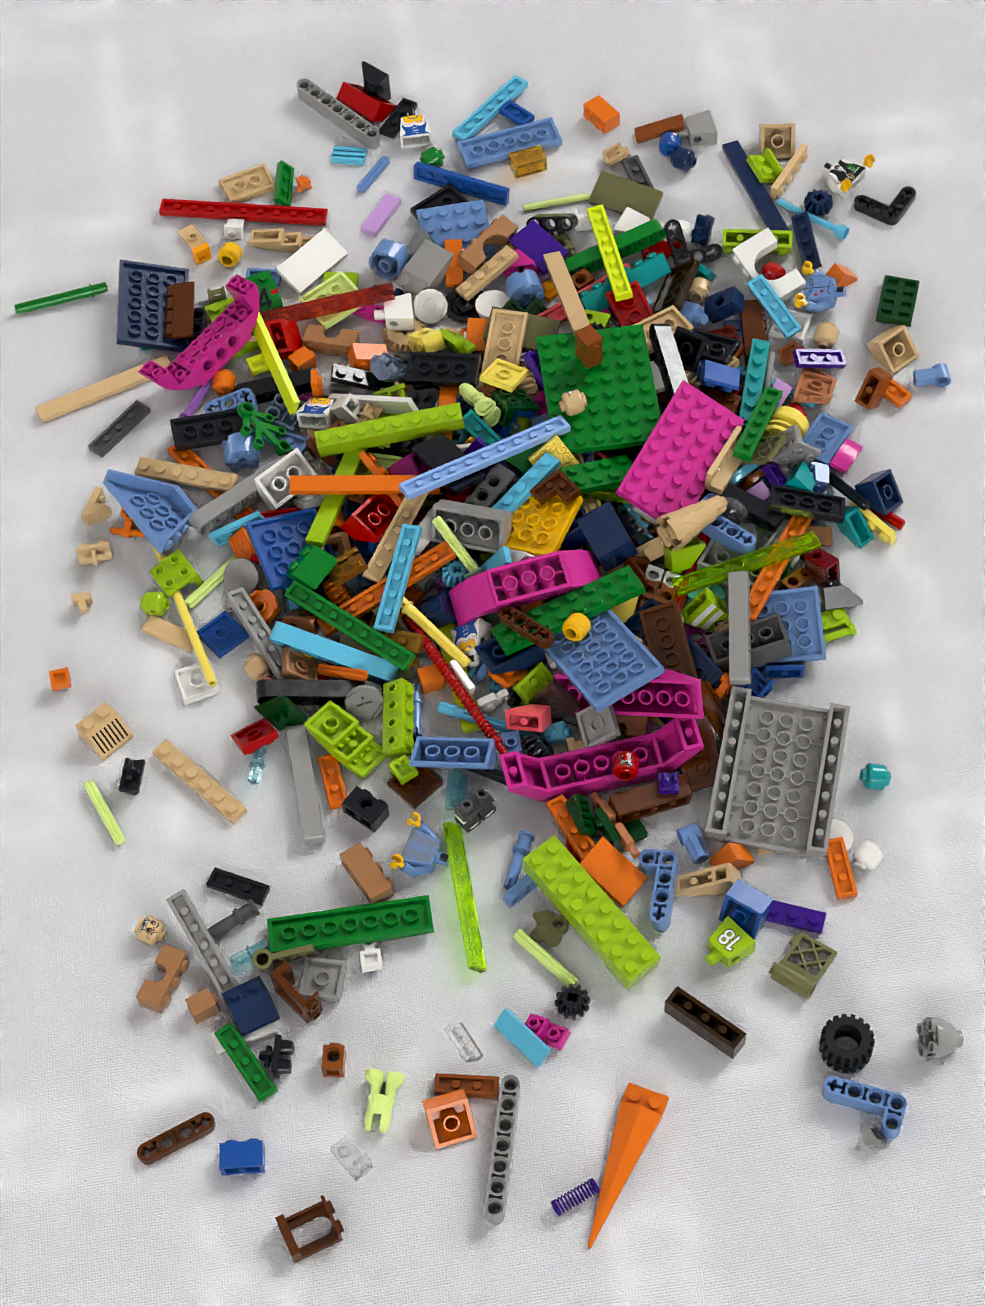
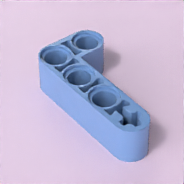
M708 494L702 500H707L716 496V494ZM721 515L700 531L741 557L749 558L754 555L755 536Z
M644 849L638 857L641 869L647 874L655 875L649 913L650 920L655 930L665 931L671 923L679 864L675 853L672 851ZM647 860H653L650 863H645V861ZM672 861L670 865H665L666 862ZM664 880H670L668 883H662ZM667 898L666 901L659 902L660 899Z
M830 1076L825 1079L822 1089V1095L825 1100L882 1116L880 1132L883 1137L887 1139L898 1137L907 1106V1101L903 1095L837 1076ZM855 1092L858 1094V1097L853 1098L849 1093ZM876 1098L880 1103H872L870 1099ZM897 1104L901 1107V1109H894L891 1107V1105ZM886 1124H894L896 1129H889Z

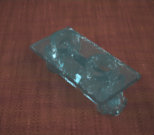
M454 769L451 774H448L445 810H454L460 802L466 799L468 775H463L460 769Z

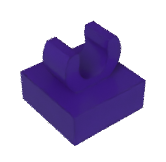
M664 772L657 774L659 794H679L678 773Z

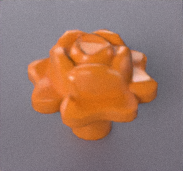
M301 175L299 178H294L297 181L298 187L296 190L302 193L304 189H312L310 185L311 180L308 177Z

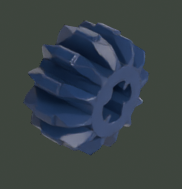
M813 189L812 192H808L807 196H805V211L822 217L825 214H829L833 207L832 195L828 194V191L823 192L821 189L819 191Z

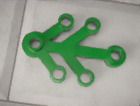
M248 402L238 405L237 412L242 417L243 425L240 429V434L244 437H249L252 432L250 427L251 421L254 424L255 439L252 442V446L255 449L261 450L264 446L263 434L275 446V452L278 456L289 454L292 449L290 443L285 440L279 441L271 433L274 432L278 438H283L287 433L284 427L272 425L274 421L273 415L255 411L254 406Z

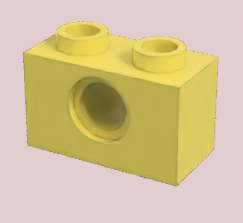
M423 328L407 335L409 339L408 345L412 352H436L446 348L441 331Z

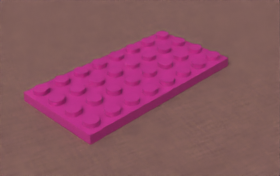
M683 380L615 494L655 520L662 515L697 503L706 488L705 480L708 470L736 426L741 427L745 420Z

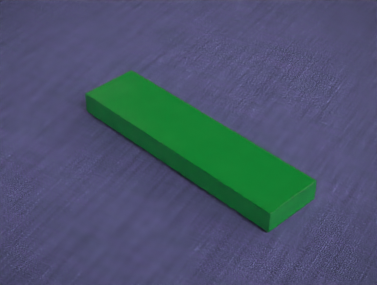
M232 1022L214 1033L260 1103L278 1091Z

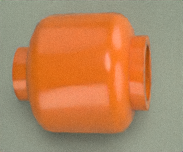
M220 369L214 374L212 389L218 396L222 397L234 392L233 388L236 384V377L233 375V372L227 369Z

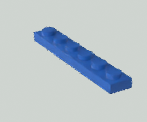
M418 161L414 165V179L443 188L451 184L463 194L504 206L509 203L510 188Z

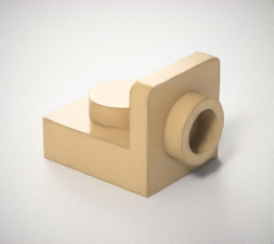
M620 142L602 151L606 164L609 167L631 155L626 146L623 147Z

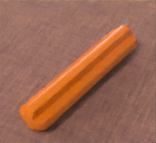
M322 663L318 664L316 668L319 675L363 682L369 676L366 670Z

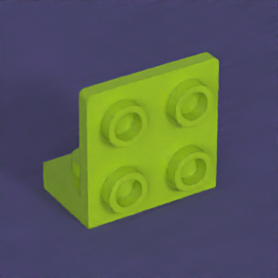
M179 549L149 571L168 597H171L189 582L191 584L195 582L198 587L204 583Z

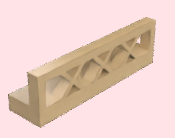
M736 426L708 470L705 489L722 495L743 460L733 457V451L741 437L742 427Z

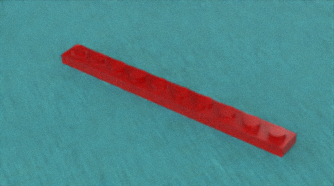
M163 198L159 209L160 216L222 220L230 218L254 222L326 226L329 214L328 209Z

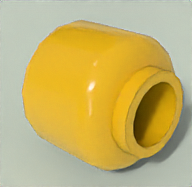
M234 242L224 243L218 252L219 262L226 267L236 266L242 257V249Z
M581 613L571 614L562 625L565 637L574 642L581 641L591 629L589 619Z

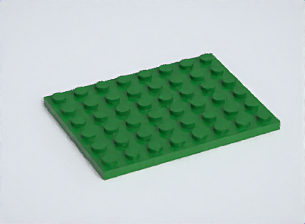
M643 324L597 329L596 331L603 338V361L589 369L575 355V336L573 332L536 337L548 417L550 420L561 415L570 425V432L558 437L571 454L643 446L661 417ZM577 389L580 393H584L587 406L584 412L568 416L565 411L561 412L559 401H561L563 393Z

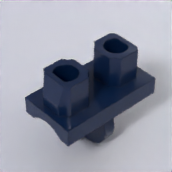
M708 214L705 216L697 215L694 229L691 231V242L700 244L702 247L709 244L715 221L714 217Z

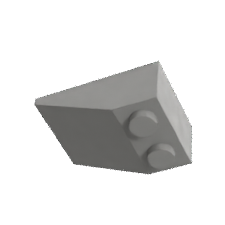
M426 239L403 268L396 285L414 295L425 289H435L438 291L455 254Z

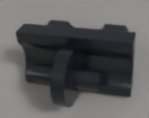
M125 758L119 785L120 792H126V794L137 795L139 793L146 763L145 759L133 760Z
M275 1035L273 1052L272 1046L267 1045L266 1051L259 1053V1059L264 1061V1067H270V1062H272L271 1072H273L274 1079H280V1074H291L292 1061L282 1060V1055H293L294 1042L283 1040L282 1035Z

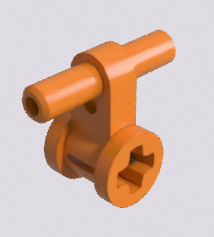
M122 508L121 516L125 519L123 528L111 527L110 533L123 535V537L132 538L133 536L145 537L141 530L135 529L136 524Z

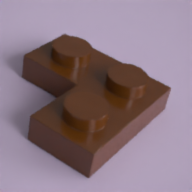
M560 469L530 490L531 496L541 506L556 495L567 505L582 495L580 488Z

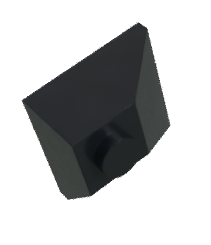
M362 61L365 91L376 98L390 100L389 74Z
M677 326L674 338L683 367L696 373L709 338L688 328Z

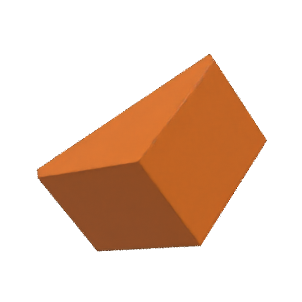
M836 263L825 274L835 278L838 287H846L858 280L848 267Z
M727 843L709 859L712 867L730 862L738 870L754 863V859L747 847L737 843Z

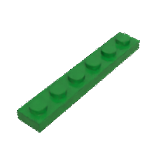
M768 386L765 387L733 451V457L751 461L782 398L783 391Z

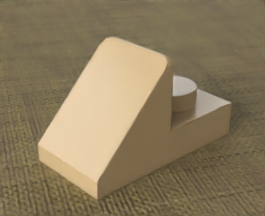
M95 486L81 514L85 526L111 517L109 506L105 505L106 496L101 487Z

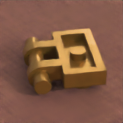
M356 546L350 550L343 551L344 554L337 557L338 562L328 573L336 588L368 569Z
M394 630V633H385L386 637L413 654H421L424 640L423 634ZM415 659L409 668L412 666L419 667L420 660Z

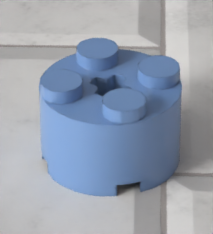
M382 239L369 258L370 268L376 271L377 276L386 280H393L395 277H398L408 262L406 246L393 240Z
M526 269L522 273L514 272L505 282L509 299L513 298L523 309L534 298L541 301L545 297L537 273L533 270Z
M240 432L229 435L226 441H222L225 464L232 472H238L241 468L246 467L250 469L259 467V462L261 461L260 450L252 446L255 434L244 437Z

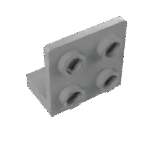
M794 424L780 433L786 434L788 439L772 461L793 470L803 460L808 463L815 460L822 453L821 450L803 442L799 426Z

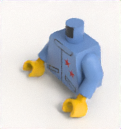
M805 261L801 272L804 275L810 273L811 276H808L804 295L801 293L796 294L794 298L795 306L797 308L804 306L807 313H819L825 309L835 307L837 297H846V287H838L835 278L825 275L817 269L813 270L812 263Z

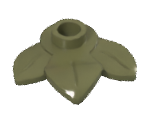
M549 911L534 913L533 918L538 925L532 930L530 937L535 941H546L548 948L555 947L561 942L562 935L567 933L569 922L565 917L555 916ZM558 924H560V925H562L563 927H562V928H556L555 926L558 925Z

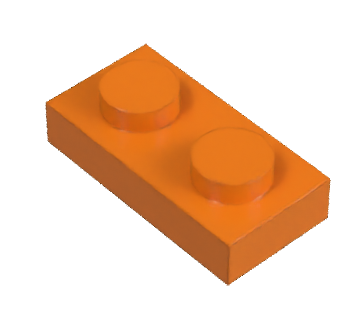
M318 369L311 370L313 398H323L325 392L324 388H321L323 387L322 376L319 377Z
M892 379L883 397L900 409L912 399V394Z

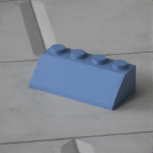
M417 736L409 765L425 768L494 770L497 759L495 740L486 738Z

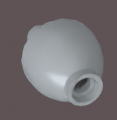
M926 1017L922 1023L917 1024L916 1031L919 1035L920 1045L918 1053L920 1057L930 1060L940 1059L963 1045L964 1036L962 1031L956 1030L943 1019Z

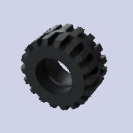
M842 1014L841 1018L836 1015L833 1017V1021L829 1019L826 1022V1026L822 1029L819 1042V1052L822 1053L821 1058L823 1061L827 1060V1066L833 1065L834 1070L837 1072L839 1069L843 1070L842 1073H847L848 1070L854 1073L857 1068L861 1070L865 1064H868L872 1056L875 1043L873 1030H870L868 1023H863L864 1019L861 1017L856 1019V1015L851 1014V1017H847V1014ZM839 1037H850L857 1042L859 1047L854 1050H844L835 1043V1040Z

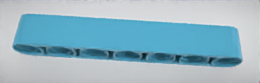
M275 622L269 640L273 643L289 647L325 662L341 667L366 670L369 674L368 677L388 683L395 680L399 668L385 659L282 622Z

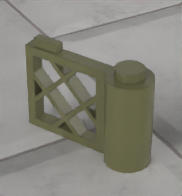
M787 435L763 436L751 461L743 460L737 470L744 465H762L771 462L788 439Z
M801 932L799 935L795 933L789 942L792 946L778 963L774 962L769 973L772 974V980L809 999L816 985L836 957L837 951ZM803 940L809 943L811 949L801 950L800 942ZM825 952L830 956L828 959L819 960L817 953ZM813 953L815 961L805 962L803 955ZM799 956L801 963L794 964L788 960L790 957ZM817 966L819 970L817 976L808 972L807 967Z
M313 944L271 953L267 949H258L253 953L252 962L261 972L271 973L277 968L278 964L283 963L285 960L289 962L319 954Z

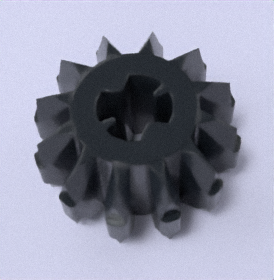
M537 732L527 735L521 742L522 750L528 756L542 758L554 755L550 743Z
M570 983L568 989L562 986V992L556 993L555 1006L558 1007L557 1012L559 1014L564 1013L565 1019L571 1015L572 1019L575 1020L576 1015L583 1017V1011L588 1012L590 997L587 996L588 992L586 989L581 990L580 984L573 988V984Z

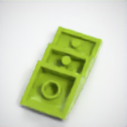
M331 700L304 723V727L334 758L362 781L387 758L382 753V747L374 742V736L361 728L357 719Z

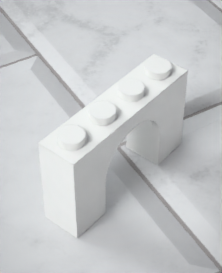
M766 228L732 249V260L735 265L739 264L745 279L752 280L759 275L755 270V265L760 258L777 248V239L770 229ZM797 268L779 279L767 280L782 302L806 288V281Z

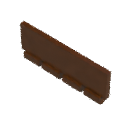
M194 281L174 283V285L167 286L165 331L167 338L193 337Z
M700 679L703 712L722 741L727 711L722 712L725 707L718 695L712 696L711 693L715 690L708 679L705 681Z

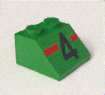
M269 270L245 278L255 283L258 287L259 312L261 315L283 308L276 283Z

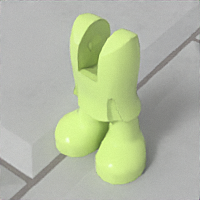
M462 383L459 386V393L464 401L473 406L478 415L483 416L482 420L489 427L496 425L501 416L500 408L496 406V402L486 397L484 393L478 392L471 384Z
M377 1069L366 1070L365 1079L370 1083V1095L368 1096V1107L364 1119L365 1130L372 1131L375 1115H381L379 1132H387L391 1120L392 1106L395 1103V1093L405 1080V1075L402 1073L387 1072L385 1095H382L381 1089L385 1074Z

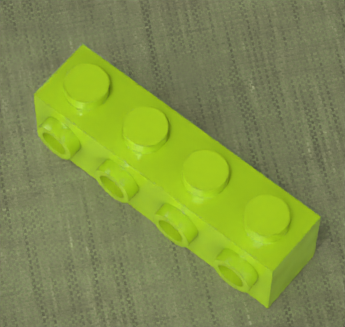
M723 229V252L733 254V248L763 230ZM770 230L777 239V248L770 253H777L779 256L791 254L793 231Z
M404 678L383 684L382 753L392 760L403 755H412L414 746V685Z

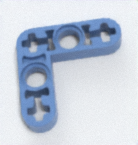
M242 388L208 402L205 405L204 411L205 413H212V408L214 407V412L236 409L239 404L246 402L244 398L247 394V399L254 406L255 411L259 412L254 393L249 388ZM229 400H234L232 406L226 407V403ZM250 421V427L253 428V423ZM252 429V432H251L250 435L253 436V434H255V432H254V430Z

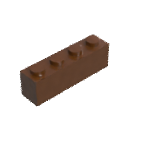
M757 299L744 300L743 312L739 313L745 366L748 365L752 339L755 338L769 342L768 333L765 334L767 321L763 320L765 310Z
M683 774L678 775L679 794H659L657 781H652L647 785L635 786L630 790L618 791L610 795L608 805L615 812L617 823L622 822L624 824L689 804L692 792Z

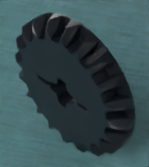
M456 289L452 290L445 297L448 303L446 312L448 317L452 318L453 321L458 320L460 323L462 321L467 323L468 318H481L476 312L475 303L479 295L484 292L481 290L470 299L469 306L464 309L468 301L460 296Z

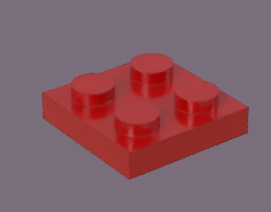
M265 718L230 735L232 741L244 755L252 754L258 748L269 745L279 738L277 731Z

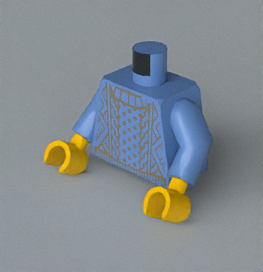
M417 812L411 813L410 815L415 821L408 818L406 823L409 826L415 825L416 827L412 828L402 855L395 854L391 857L395 861L390 863V867L392 869L399 867L406 874L416 877L433 873L437 864L448 866L450 855L442 853V844L438 836L423 821L420 822L421 817Z

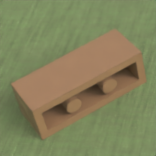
M359 842L339 854L341 864L369 904L384 902L393 897V882L389 877L385 878L381 865L373 861L372 853L368 847L364 848Z

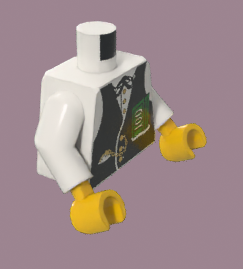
M868 154L864 157V160L858 162L841 159L835 166L826 163L822 171L827 174V185L831 192L834 194L838 193L847 199L865 180L866 167L871 168L873 166L872 162L876 160L873 154Z

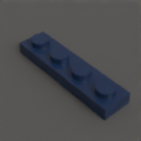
M805 211L792 216L791 220L802 264L805 261H810L813 265V270L822 267L808 212Z

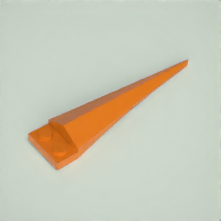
M628 1082L620 1103L588 1242L589 1249L592 1248L624 1185L659 1125L669 1101L668 1096Z

